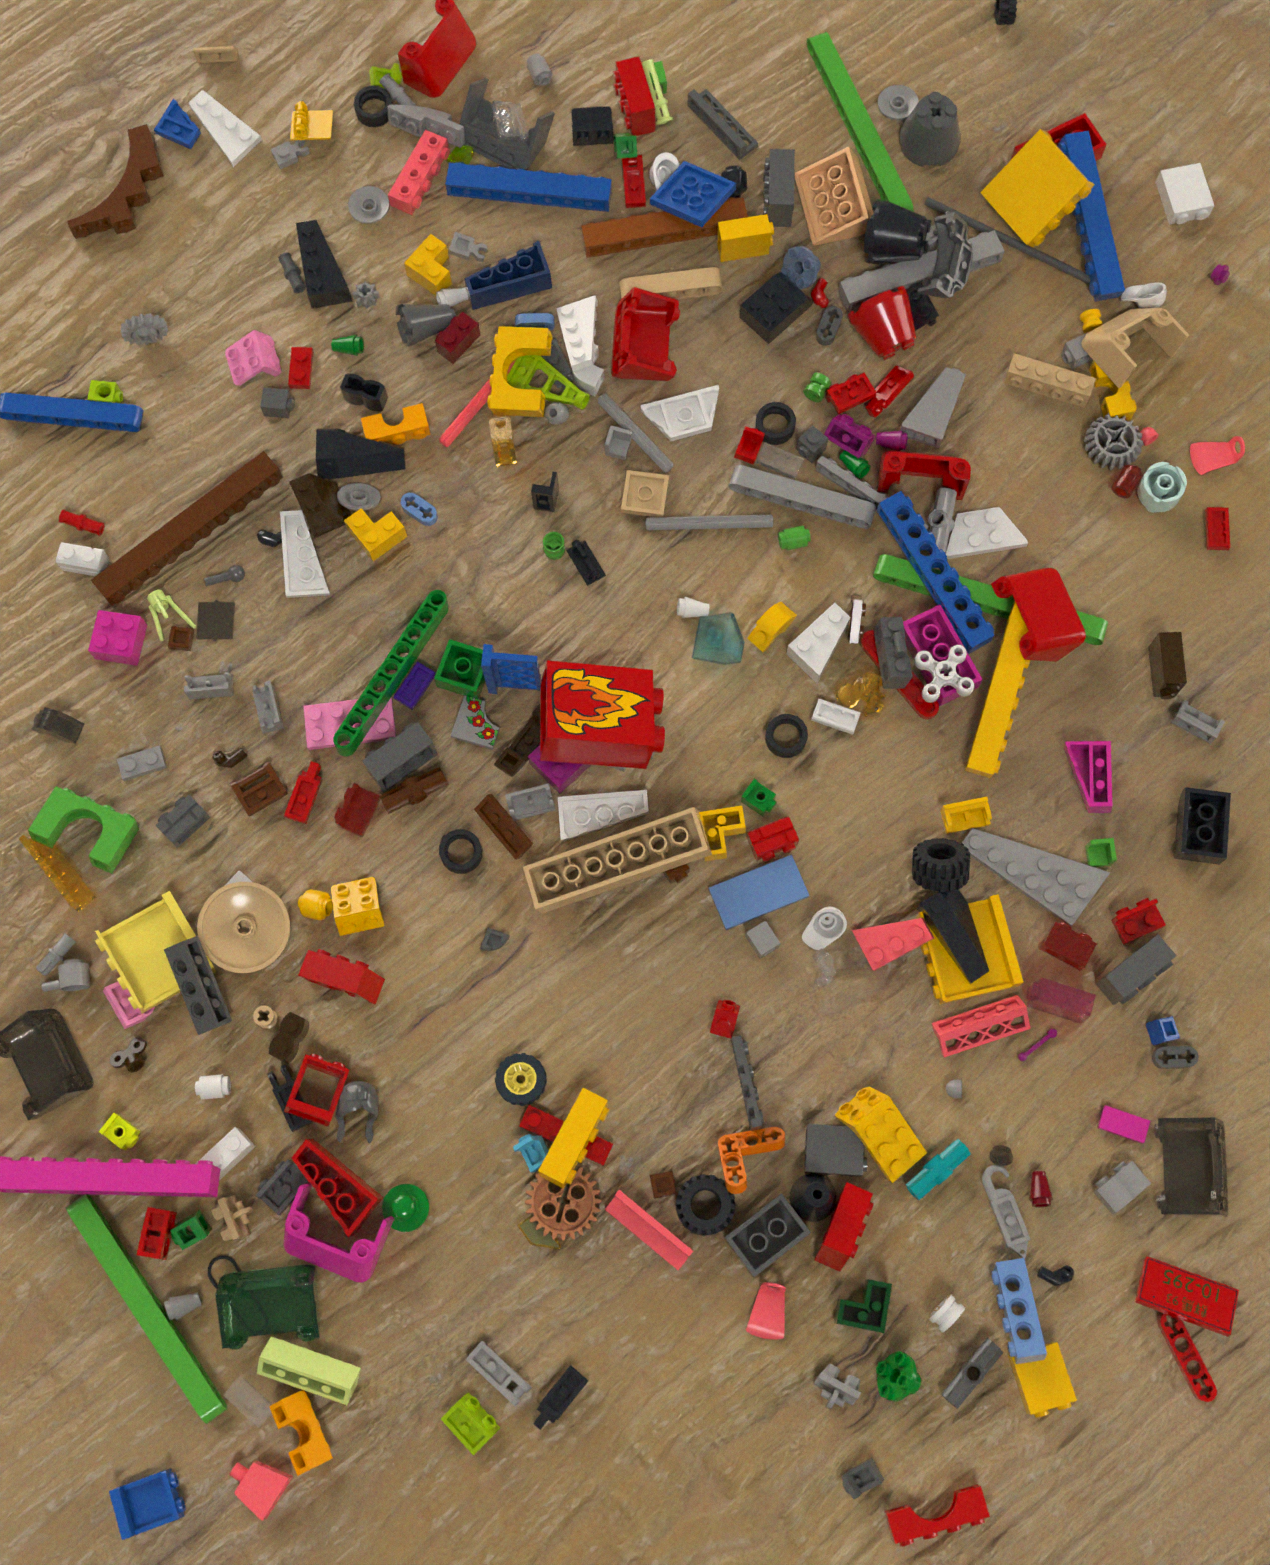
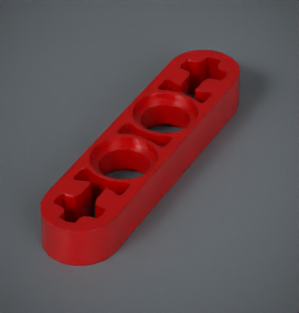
M1161 1313L1157 1320L1159 1329L1194 1397L1203 1402L1214 1400L1217 1395L1216 1385L1183 1321ZM1166 1316L1175 1319L1172 1326L1175 1331L1181 1330L1182 1333L1174 1334L1170 1337L1169 1334L1174 1332L1170 1326H1165ZM1178 1338H1184L1187 1341V1349L1184 1352L1178 1351L1175 1347V1342ZM1191 1360L1196 1361L1199 1365V1371L1195 1375H1191L1187 1371V1364ZM1204 1375L1205 1379L1200 1380L1204 1386H1209L1210 1388L1207 1391V1397L1206 1395H1200L1199 1391L1202 1390L1199 1382L1193 1383V1379H1198Z

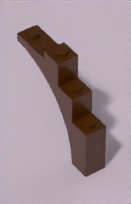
M147 124L128 129L130 142L129 159L125 172L112 193L94 209L67 221L75 239L84 238L97 232H105L111 228H114L116 234L128 233L130 230L136 229L131 208L150 203L145 186L146 181H154L164 177L154 140Z

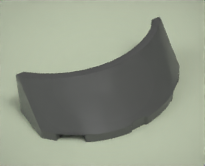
M955 212L935 217L934 222L938 236L937 262L928 282L923 287L918 288L917 293L944 299L950 298L957 291L962 290L969 278L973 258L972 244L967 239L969 227L967 222Z

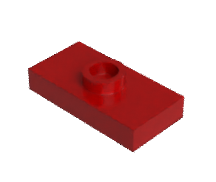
M1207 507L1205 509L1207 550L1228 551L1231 548L1229 508Z

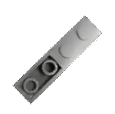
M389 105L387 107L389 125L421 137L424 131L428 130L447 138L448 143L460 148L465 144L464 126L452 122V115L413 105Z

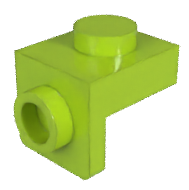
M394 63L391 69L372 66L369 71L371 85L384 88L379 81L387 73L400 85L402 73L399 70V64Z

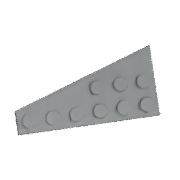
M972 828L962 842L969 849L972 858L1069 927L1075 923L1110 874V872Z

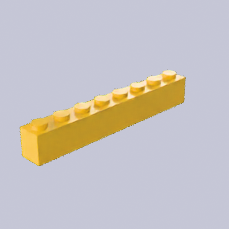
M1015 601L1010 611L965 767L967 772L991 778L994 773L999 771L1001 761L998 760L999 753L1005 750L1007 740L1004 739L1006 731H1010L1013 723L1010 715L1012 710H1016L1019 702L1016 694L1018 689L1022 690L1025 681L1022 673L1024 668L1028 669L1030 660H1024L1019 648V641L1028 632V629Z

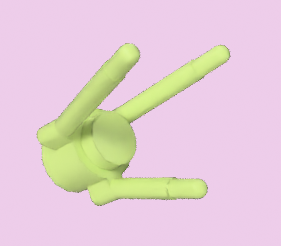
M155 590L148 595L149 609L152 613L160 641H164L157 612L162 613L164 618L167 619L168 614L166 610L169 608V605L193 629L196 628V625L173 602L170 595L165 596L162 590Z

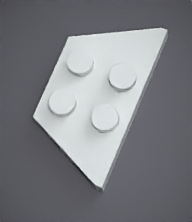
M719 385L640 405V410L670 441L712 430Z
M1000 507L957 514L945 554L947 559L1027 547L1028 541Z

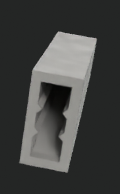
M946 367L903 421L900 431L903 430V433H908L909 439L939 449L966 374L958 369Z

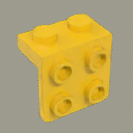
M374 877L341 883L331 887L334 919L340 936L384 927V919L379 905L377 885Z

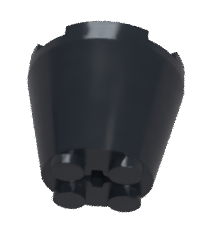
M877 199L872 206V210H875V212L872 214L870 221L867 222L864 253H868L869 257L866 259V263L877 265L914 261L922 258V255L928 251L929 242L926 241V236L931 229V220H927L925 216L890 201Z

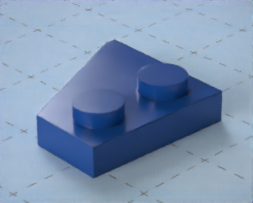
M172 99L154 128L156 135L189 149H192L201 134L196 124L190 120L187 113L180 108L178 102Z

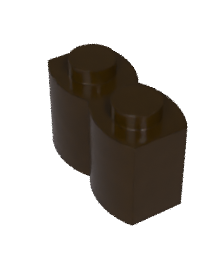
M289 1012L280 1024L279 1033L270 1043L269 1054L287 1064L291 1063L298 1053L299 1043L306 1037L309 1031V1022L305 1018Z

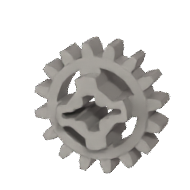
M140 314L139 317L131 316V320L126 319L125 323H121L122 338H124L125 342L129 341L130 344L142 345L145 343L148 345L149 343H157L156 341L163 340V336H167L168 332L166 321L164 318H159V315L153 317L151 314L145 316Z

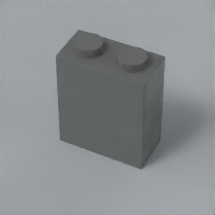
M807 1124L804 1173L861 1177L863 1172H867V1157H863L864 1148L866 1147L848 1126Z

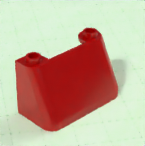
M436 0L435 10L443 18L423 45L416 42H408L398 52L403 83L431 98L440 97L476 48V38L453 0Z
M633 287L619 301L615 311L611 365V375L613 377L650 381H670L675 377L677 367L674 361L668 360L670 326L680 316V309H678L679 300Z
M886 451L882 454L879 462L877 492L888 493L889 487L892 484L900 483L901 475L940 478L942 479V488L955 490L957 492L956 500H963L970 481L971 466L965 459L954 456Z
M1041 568L1006 575L991 583L997 597L1006 599L1013 595L1026 624L1028 632L1019 641V648L1024 660L1057 662L1084 642L1086 638L1085 629L1056 569Z

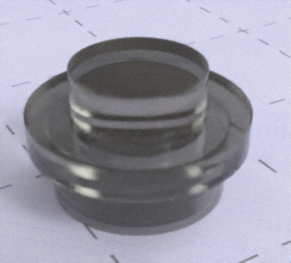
M996 1145L990 1151L989 1159L995 1165L1003 1167L1013 1162V1154L1009 1147Z

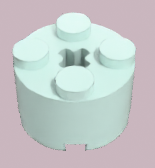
M1167 462L1155 463L1149 467L1138 484V498L1149 512L1169 511L1177 505L1184 494L1187 479L1179 467L1169 465Z

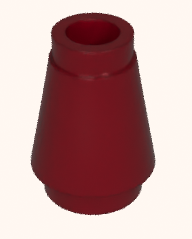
M1032 1172L1029 1201H1032L1033 1207L1051 1206L1053 1197L1046 1172Z

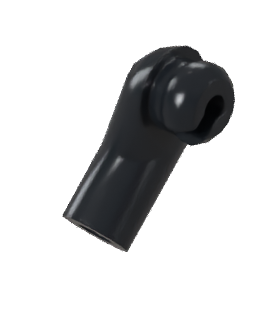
M260 530L257 534L258 541L263 545L276 547L282 543L281 531L274 534L266 530Z
M1065 1265L1056 1271H1051L1041 1266L1037 1277L1054 1286H1061L1073 1279L1074 1269L1071 1266Z

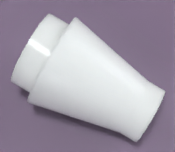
M465 287L440 289V291L436 292L438 305H449L452 307L468 300L467 290Z
M688 597L678 599L677 616H682V618L708 617L709 604Z

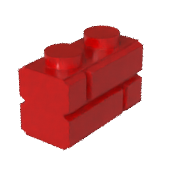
M789 816L749 831L746 835L756 861L760 859L763 862L771 860L775 857V853L783 851V853L791 852L796 849L795 845L799 843L798 835Z

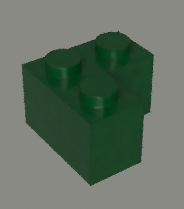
M870 1279L865 1280L862 1303L838 1299L834 1323L885 1333L892 1284Z

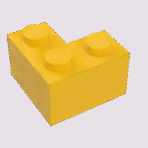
M430 234L404 262L407 276L435 296L436 292L440 291V289H448L452 284L450 271L442 266L449 258L447 245Z
M362 508L344 520L349 533L372 561H375L407 538L405 527L392 511L376 523L371 521Z
M742 806L699 812L712 855L704 857L705 862L727 858L724 836L746 833Z

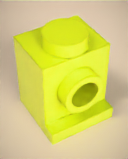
M113 1113L99 1130L102 1135L122 1150L132 1148L137 1143L138 1135L141 1132L116 1113ZM122 1128L123 1134L118 1137L117 1132Z

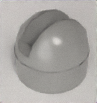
M954 1079L947 1083L946 1092L950 1097L962 1098V1080Z

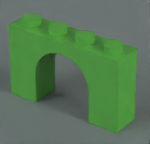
M56 786L28 829L32 840L53 848L65 827L71 822L82 818L96 820L103 826V830L88 857L92 866L113 874L139 830L136 819L130 814L116 812L109 805H99L90 797H80L68 788L61 789Z

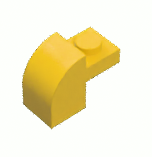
M778 602L756 622V627L747 639L759 650L765 652L776 637L787 630L797 615L784 603Z

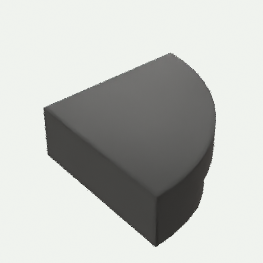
M488 928L480 950H497L506 944L510 936Z

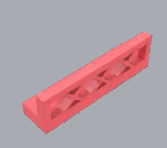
M1018 995L932 1023L933 1031L939 1039L943 1057L1031 1029L1027 1007ZM1022 1016L1023 1023L1015 1026L1011 1025L1014 1018ZM993 1025H1002L997 1032H989ZM980 1032L976 1039H967L970 1033ZM954 1038L958 1040L955 1046L946 1047L945 1041Z
M618 1190L615 1197L605 1208L610 1215L675 1269L679 1270L692 1254V1249L622 1191Z

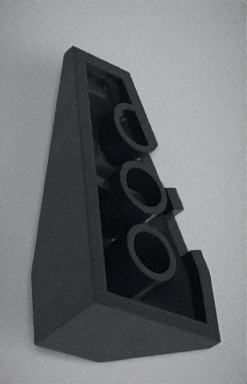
M341 429L316 430V467L318 477L323 479H340L406 469L404 447L383 441H373L359 434L356 436L346 433L345 430Z
M958 889L951 892L939 891L922 902L917 908L918 912H923L926 923L967 981L971 984L988 973L989 968L968 902Z

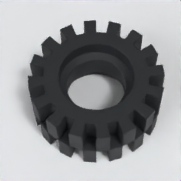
M995 0V23L997 25H1013L1017 12V0Z

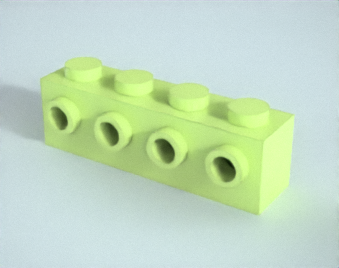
M270 1337L259 1357L257 1374L348 1405L358 1384L361 1368L284 1340Z

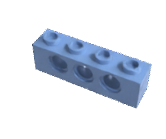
M1020 1258L996 1262L994 1271H991L993 1284L998 1285L1000 1293L996 1295L998 1307L1003 1309L1005 1318H1002L1003 1329L1005 1333H1009L1011 1341L1007 1342L1009 1355L1014 1357L1016 1364L1045 1360L1047 1352L1025 1259ZM1014 1283L1019 1290L1015 1292L1009 1291L1006 1285ZM1020 1307L1024 1314L1020 1316L1015 1315L1011 1308ZM1024 1330L1029 1334L1030 1338L1026 1340L1020 1339L1017 1332Z

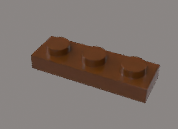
M488 794L475 807V812L515 860L521 858L533 845L532 841L492 794Z

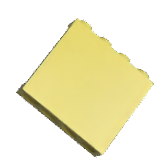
M170 891L162 895L163 899L108 930L102 933L99 930L95 931L99 937L95 940L101 952L106 950L109 958L106 959L112 971L117 969L120 977L117 978L123 990L128 988L132 995L128 997L129 1002L134 1010L139 1008L142 1014L181 992L164 949L196 937ZM206 955L212 972L215 973V968L211 963L209 957Z

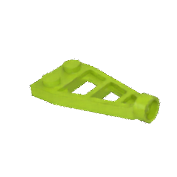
M539 355L519 357L507 375L510 386L517 389L542 390L548 401L573 405L583 410L590 399L589 394L578 389ZM536 370H542L548 375V380L542 388L529 385ZM556 380L566 386L562 395L549 392Z

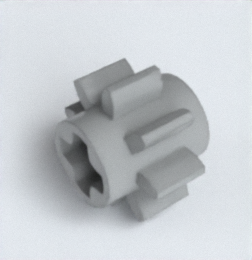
M364 281V283L356 285L357 292L352 294L357 306L362 305L366 309L373 305L376 306L375 299L380 298L379 292L376 291L375 284L370 285Z

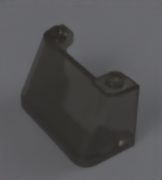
M52 1008L27 1011L0 1031V1056L13 1059L30 1094L22 1102L23 1112L28 1121L47 1114L93 1087V1078L59 1011Z
M1216 1117L1158 1118V1124H1155L1154 1131L1155 1137L1159 1138L1160 1142L1163 1143L1164 1191L1161 1192V1195L1157 1196L1158 1210H1161L1162 1215L1227 1217L1228 1185L1224 1122Z

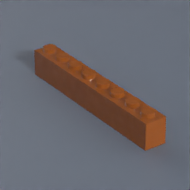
M743 197L730 198L723 203L703 227L666 211L649 212L645 215H631L627 218L609 219L605 222H590L582 225V239L586 258L716 236L718 222L746 218L748 215Z

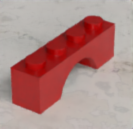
M978 1484L955 1490L950 1508L946 1513L937 1518L928 1519L920 1517L909 1505L884 1511L892 1541L895 1544L899 1543L900 1547L911 1545L914 1543L913 1539L922 1536L924 1540L935 1538L938 1536L937 1532L947 1530V1533L961 1530V1525L970 1523L971 1526L985 1523L984 1518L990 1517L982 1488Z

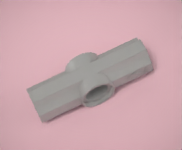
M940 488L937 490L934 510L929 514L928 522L931 525L930 531L936 539L935 544L939 550L942 549L946 553L949 533L954 528L952 516L957 492L949 488Z

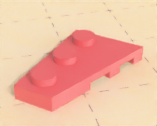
M924 918L852 930L873 971L934 939Z

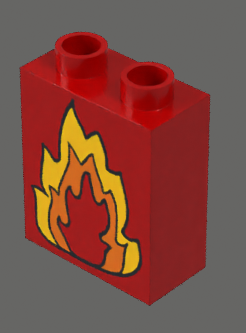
M547 660L540 683V761L647 769L652 753H662L665 742L664 726H657L654 723V714L660 715L663 709L664 692L663 688L653 687V670Z

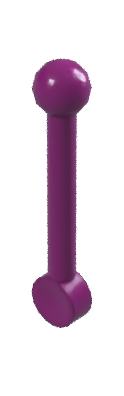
M1050 1029L1045 1037L1026 1052L1019 1053L1018 1059L1022 1062L1026 1061L1027 1056L1048 1039L1055 1038L1057 1031Z

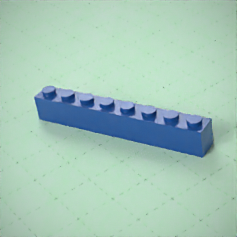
M1089 131L1065 134L1060 140L1058 147L1090 182L1095 184L1091 188V193L1086 198L1081 199L1072 211L1077 222L1076 233L1080 235L1081 254L1084 255L1086 261L1085 272L1090 277V293L1094 296L1095 302L1118 298L1125 291L1090 134Z
M457 162L449 163L446 190L448 196L609 212L612 179L587 177L585 175H567L565 173H547L545 171H527L521 168L507 169L501 166L487 167L481 164L468 165Z

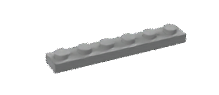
M821 456L817 461V472L856 498L875 504L876 511L878 504L889 498L887 495L875 491L869 483L861 482L855 478L851 471L840 468L833 459ZM905 515L897 516L900 520H907ZM924 521V526L926 530H928L929 526L926 525V522ZM910 532L916 538L919 537L917 533Z

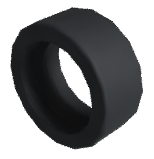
M372 85L364 87L357 92L353 103L357 119L363 125L379 127L389 122L387 107L393 104L390 94L384 88ZM379 99L385 102L384 109L379 113L368 114L362 111L363 104L368 100Z
M771 402L760 408L756 415L755 428L765 433L763 442L770 445H780L786 443L794 434L796 417L794 411L788 405L782 402ZM771 414L782 415L787 419L788 427L784 432L771 433L763 426L764 418Z
M780 714L774 717L769 722L765 733L766 745L774 755L782 758H792L800 754L805 748L808 738V730L804 721L792 714ZM790 724L797 728L800 738L795 746L783 748L776 744L773 734L779 725Z
M456 829L442 838L439 845V855L443 865L449 871L456 874H466L473 871L481 862L483 849L478 837L472 832L465 829ZM457 839L468 840L474 847L472 859L465 864H456L448 856L450 844Z

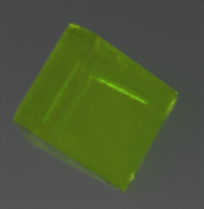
M463 145L460 148L456 146L446 161L448 163L461 162L469 164L474 156L473 147Z

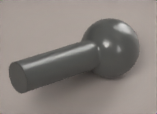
M233 565L228 569V572L204 578V583L207 587L228 580L240 582L245 577V571L241 566Z

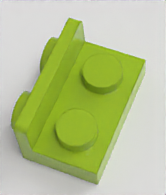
M468 1392L441 1418L473 1456L500 1430V1426L495 1418L489 1415L482 1408L479 1401Z

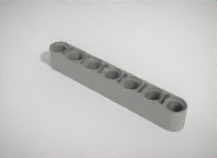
M736 465L734 467L729 483V488L737 493L863 529L871 527L876 511V505L869 501L743 465Z

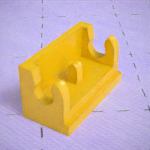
M988 797L943 805L940 810L946 834L989 826L991 824L990 819H992Z

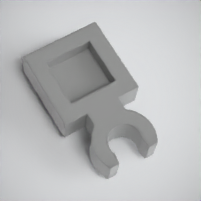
M296 140L294 145H291L288 141L270 149L280 170L298 162L297 156H306L310 153L308 146L300 148L306 145L304 140Z
M455 232L449 254L469 260L471 255L475 260L483 262L484 256L480 255L478 251L486 252L487 246L485 244L475 245V238Z

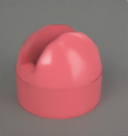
M1145 427L1140 432L1142 433L1141 440L1144 446L1151 444L1159 436L1152 427Z

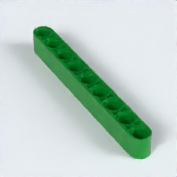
M433 590L428 594L335 733L333 742L338 754L341 756L349 757L357 750L447 614L449 606L447 596L443 591ZM436 602H442L440 605H434ZM424 619H431L429 622H422ZM413 636H420L418 639H411ZM402 653H408L405 657L399 656ZM391 670L397 671L394 674H387ZM378 688H385L382 692H376ZM368 705H372V706H373V707H372L371 709H369V710H365V709H364V708H365L366 706H368ZM355 723H361L357 728L352 727ZM343 741H350L345 746L340 745Z

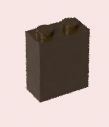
M1160 632L1149 645L1148 651L1153 697H1161V699L1167 700L1174 698L1187 683L1181 632Z

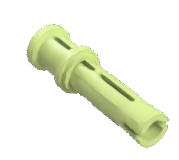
M650 59L642 62V67L655 105V117L657 120L655 124L657 126L672 121L673 117L670 116L668 111V100L663 97L654 61ZM649 73L652 74L656 90H654ZM660 108L662 109L663 117L661 116Z

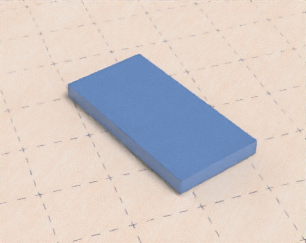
M792 855L708 888L725 930L810 896Z

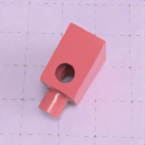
M260 1461L253 1462L249 1469L237 1462L229 1474L240 1482L234 1494L262 1521L268 1518L293 1478L290 1474Z

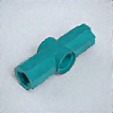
M956 1139L942 1153L935 1155L923 1166V1169L905 1184L906 1188L917 1200L922 1199L932 1188L945 1181L954 1172L953 1170L971 1155L969 1149L963 1142Z

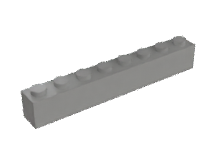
M995 230L982 232L978 236L968 239L969 243L972 244L973 250L970 272L1001 262L1004 249ZM938 249L931 252L927 251L919 260L899 262L893 265L887 264L881 269L869 270L860 276L844 279L840 282L838 293L847 313L859 310L858 308L863 302L889 289L896 292L898 287L904 286L907 290L919 281L924 286L935 269Z

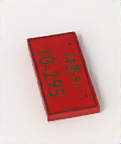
M1146 1256L1143 1262L1135 1303L1228 1337L1232 1331L1239 1290Z

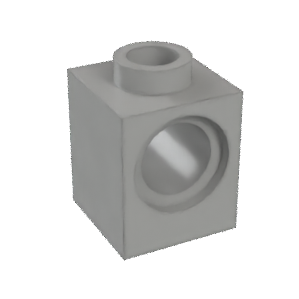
M1086 334L1066 342L1064 345L1062 359L1070 366L1071 370L1093 360L1081 345Z

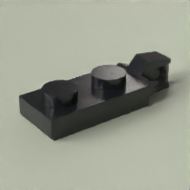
M570 1365L539 1403L540 1405L537 1410L541 1414L533 1424L541 1430L548 1420L551 1423L558 1420L589 1380Z

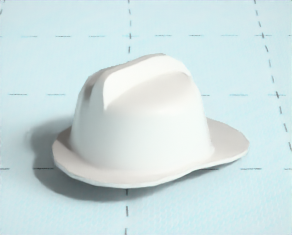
M664 152L659 154L650 169V181L656 187V190L680 166L677 158L671 153Z

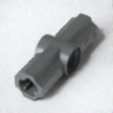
M986 1338L971 1358L961 1366L960 1371L943 1390L941 1395L958 1409L974 1388L984 1380L987 1372L1004 1352L994 1342ZM974 1366L977 1369L978 1376L971 1381L966 1373L969 1367Z

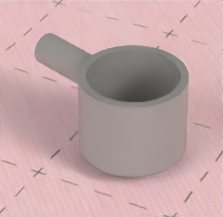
M81 959L66 960L64 964L58 966L59 980L42 983V990L44 992L57 989L61 991L90 988L89 964L83 963Z

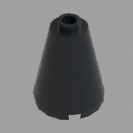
M807 1174L797 1179L790 1190L789 1196L791 1207L803 1220L817 1222L827 1218L833 1212L837 1199L832 1183L827 1178L818 1174ZM814 1191L819 1194L820 1199L813 1197Z

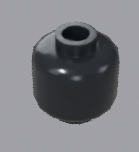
M740 166L726 167L720 176L736 183V190L729 198L741 197L740 194L745 193L747 190V173Z

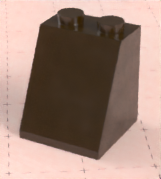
M311 473L289 481L314 538L345 525L344 520L351 516L349 509L342 506L337 499L339 488L336 483Z

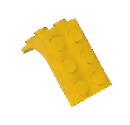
M871 1087L860 1089L856 1096L849 1102L841 1105L839 1111L835 1114L837 1120L843 1122L857 1135L891 1183H894L927 1154L891 1098Z

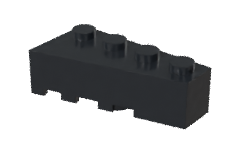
M317 220L296 223L307 296L311 308L353 302L349 288Z

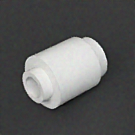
M223 1074L200 1076L199 1081L195 1082L196 1095H200L201 1100L224 1098L225 1095H230V1077Z

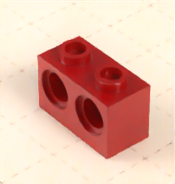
M147 1207L136 1255L167 1260L171 1242L170 1230L175 1224L177 1212Z

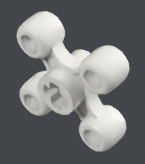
M962 645L951 647L948 659L941 662L935 661L928 651H920L916 654L914 659L915 666L920 670L929 671L933 676V681L925 685L922 690V697L926 702H935L940 696V689L947 685L953 686L962 697L969 696L973 692V680L968 677H961L956 672V666L962 663L967 656V651ZM944 671L945 674L948 673V676H944V673L940 674V672ZM928 691H932L934 695L929 694Z

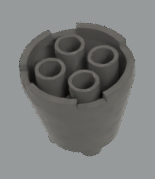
M932 92L930 95L923 97L907 117L900 130L902 153L909 161L922 167L924 165L939 164V166L947 164L957 154L961 142L957 106L952 100L941 95L939 92Z

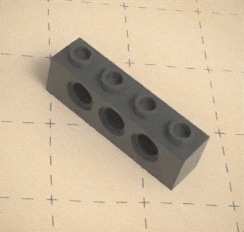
M199 937L187 939L164 949L197 1034H203L232 1022Z

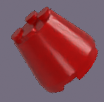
M904 286L898 287L896 292L889 289L868 299L858 308L859 311L855 313L853 310L847 315L854 329L879 358L883 357L884 361L895 356L896 351L900 349L905 351L914 346V340L917 336L909 296Z

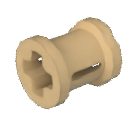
M264 1005L254 1011L253 1019L263 1029H271L277 1024L278 1015L270 1007ZM265 1013L268 1015L269 1018L267 1022L264 1021V1018L262 1016Z

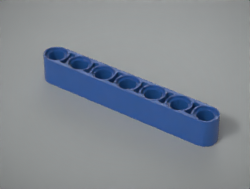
M7 392L0 394V418L5 420L139 432L143 417V409L132 404Z

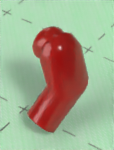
M823 278L818 279L811 292V298L820 308H826L829 304V299L826 298L823 292L828 282Z

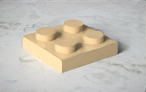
M627 470L621 513L664 517L669 475Z

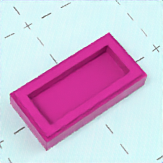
M1105 1105L1103 1106L1097 1128L1143 1144L1145 1143L1150 1120Z

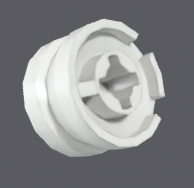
M950 1294L934 1309L928 1319L932 1323H936L938 1329L943 1333L960 1317L965 1307L962 1304H957L955 1298Z

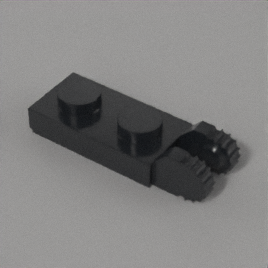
M283 1065L280 1067L281 1073L287 1083L280 1086L275 1073L272 1071L267 1073L285 1119L291 1131L295 1132L313 1123V1121L284 1112L295 1080L292 1078L287 1066ZM298 1089L295 1100L305 1103L300 1090Z

